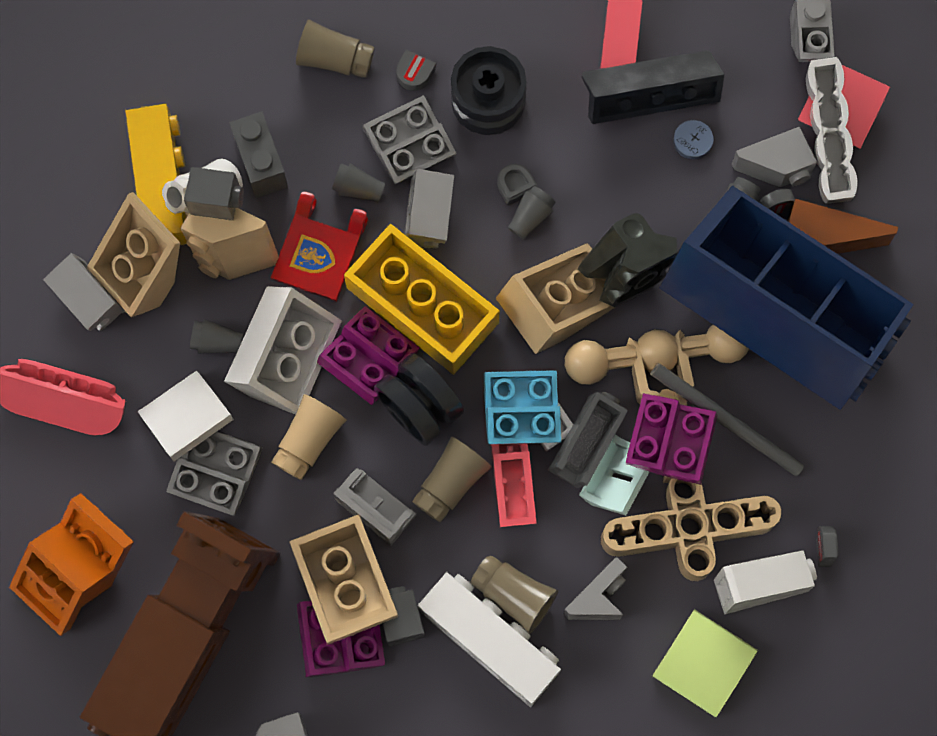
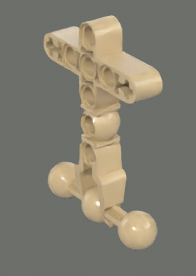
M712 325L706 334L685 337L681 330L673 336L665 330L654 329L643 334L637 342L629 337L627 345L622 347L604 349L597 342L589 340L575 343L566 353L565 368L567 374L579 384L591 385L603 379L608 370L632 366L636 400L639 404L641 403L643 393L679 400L681 405L687 406V400L669 389H663L660 393L650 391L645 370L651 373L658 363L668 370L676 366L678 377L693 387L694 381L689 358L710 355L718 362L731 364L741 360L747 354L749 348L715 325ZM664 476L663 483H668L666 489L668 510L611 520L603 530L601 545L607 554L619 557L675 548L681 574L690 581H700L709 575L716 564L713 542L768 533L779 522L781 508L779 503L769 496L706 504L702 484ZM679 483L689 485L693 496L688 499L679 497L674 490V486ZM759 508H761L762 513H769L770 515L765 523H763L762 517L750 518L745 524V517L753 516ZM718 514H730L735 520V527L732 529L721 527L717 520ZM686 518L695 520L699 525V533L695 535L687 534L681 527V521ZM649 524L659 525L664 532V537L660 540L650 539L645 533V527ZM634 526H637L636 536L625 538L622 545H618L614 539L610 540L614 530H619L621 536L632 535L635 529ZM691 554L701 555L706 561L705 570L696 571L692 569L688 563V556Z

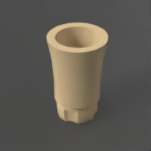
M304 394L297 413L278 446L280 449L274 456L272 463L295 478L302 480L309 466L313 467L323 449L347 419L322 402Z

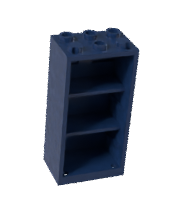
M733 185L684 241L659 287L668 295L839 410L843 408L849 398L854 402L857 401L868 385L863 381V378L870 381L884 363L882 360L887 358L898 342L892 336L900 338L910 324L911 320L906 318V315L914 305Z

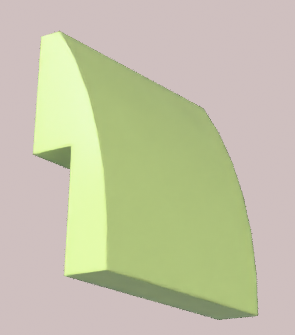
M694 609L657 667L653 677L714 717H717L758 650Z

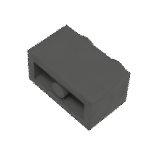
M261 111L229 122L255 197L259 198L288 188L286 176L263 112Z

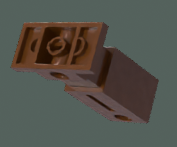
M183 512L177 526L184 529L171 552L179 560L160 594L147 595L79 718L89 723L87 726L88 730L98 736H172L230 633V630L223 627L238 597L242 591H253L266 566L275 565L281 554L279 551L220 518Z

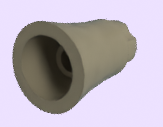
M308 19L299 42L296 65L316 67L348 76L353 74L366 78L371 67L375 47L360 43V39L343 35Z
M451 437L439 461L421 485L422 489L415 496L413 503L440 523L448 514L449 509L453 511L462 497L492 466L467 445Z
M491 555L482 561L470 583L473 587L483 592L484 597L510 615L529 634L544 619L558 594V590L532 579L508 563H502Z

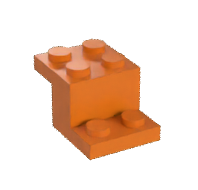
M80 493L70 500L59 524L29 542L9 588L53 630L62 636L71 629L81 607L112 586L134 541L106 517L96 505L92 504Z

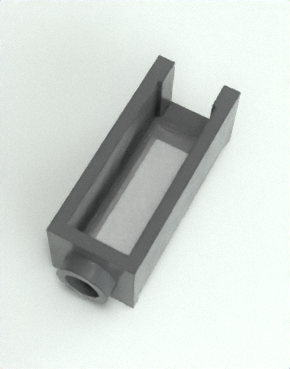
M596 392L588 396L565 441L547 470L576 488L587 486L628 411L619 405L620 400L607 392H601V394Z

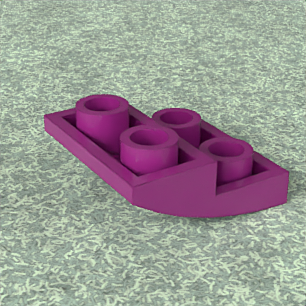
M364 306L343 327L341 335L319 355L317 363L365 401L373 405L379 399L373 386L386 375L398 377V364L409 354H417L420 348Z
M643 393L625 463L648 472L701 485L718 416L717 412L681 405L679 400Z
M302 601L297 604L306 678L346 673L385 665L380 625L327 644L312 602Z

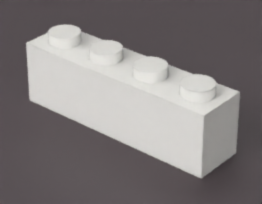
M446 572L417 605L418 611L529 707H532L560 673L561 669L556 665L559 659L544 646L538 650L527 641L531 636L519 624L513 622L510 626L499 616L502 611L487 598L480 601L473 595L471 591L474 587L459 574L453 578Z

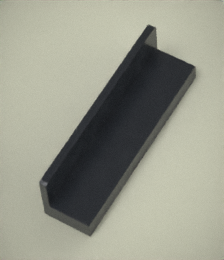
M701 51L582 72L581 78L590 93L588 118L593 125L721 102L725 74L710 51Z

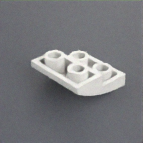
M197 370L138 411L173 462L234 420Z

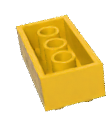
M391 223L344 274L346 288L453 375L499 324V309Z

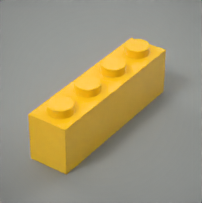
M167 104L125 110L137 197L175 236L180 245H184L187 243V240L181 230V226L189 213L175 214L169 211L165 206V200L162 196V189L165 183L175 180L180 175L179 168L185 167L182 147H176L175 136L180 135L177 115L171 116Z

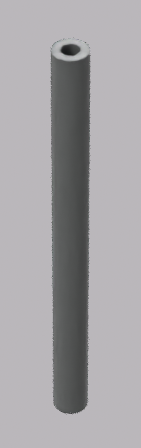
M660 363L653 368L651 376L695 407L716 411L718 415L716 421L792 475L798 476L801 473L804 465Z

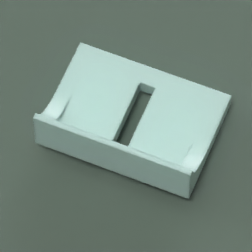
M616 434L587 486L583 487L579 496L592 506L626 516L649 472L625 463L630 442L618 437ZM617 473L632 477L633 479L629 482L612 477V475Z

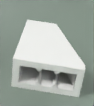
M802 550L723 567L714 578V582L725 615L809 592L815 586L813 581L817 580V574L812 560L806 559Z

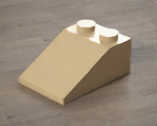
M132 192L127 195L86 268L132 318L161 306L175 282L180 242Z
M588 243L513 275L496 297V300L535 354L564 341L615 308L600 301L606 279L587 278L578 269L580 263L592 250Z
M359 514L289 541L327 644L399 617Z

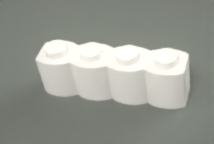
M837 57L811 60L806 74L807 92L813 101L810 109V121L817 135L814 154L817 164L821 168L818 184L819 192L825 204L851 201L857 191V175L850 163L853 154V142L846 128L849 110L847 101L841 93L844 85V71Z

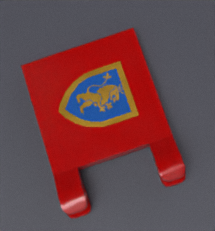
M303 191L299 197L294 218L272 272L271 279L337 301L345 280L344 274L349 270L359 240L367 226L368 216L363 210H353L347 231L311 220L310 217L314 212L317 200L314 194Z

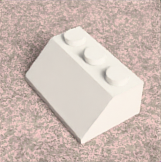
M267 286L224 382L251 398L296 415L303 395H310L322 366L317 363L318 357L333 342L342 320L292 287Z

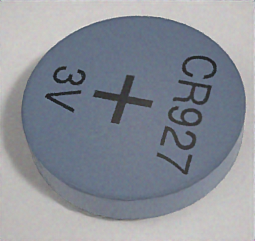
M689 120L683 122L675 131L673 138L674 147L685 158H702L712 148L713 133L701 121Z

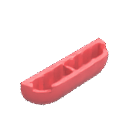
M18 359V365L0 367V405L15 414L89 435L108 434L116 429L122 420L125 410V399L122 400L115 393L116 387L111 383L27 359Z

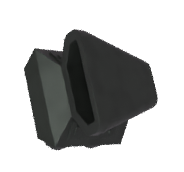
M633 213L613 224L583 259L578 269L587 278L606 279L600 301L617 307L654 288L655 285L665 278L667 274L665 270L672 265L678 254L677 238L654 233L641 214Z

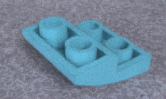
M557 371L483 373L488 444L561 442Z

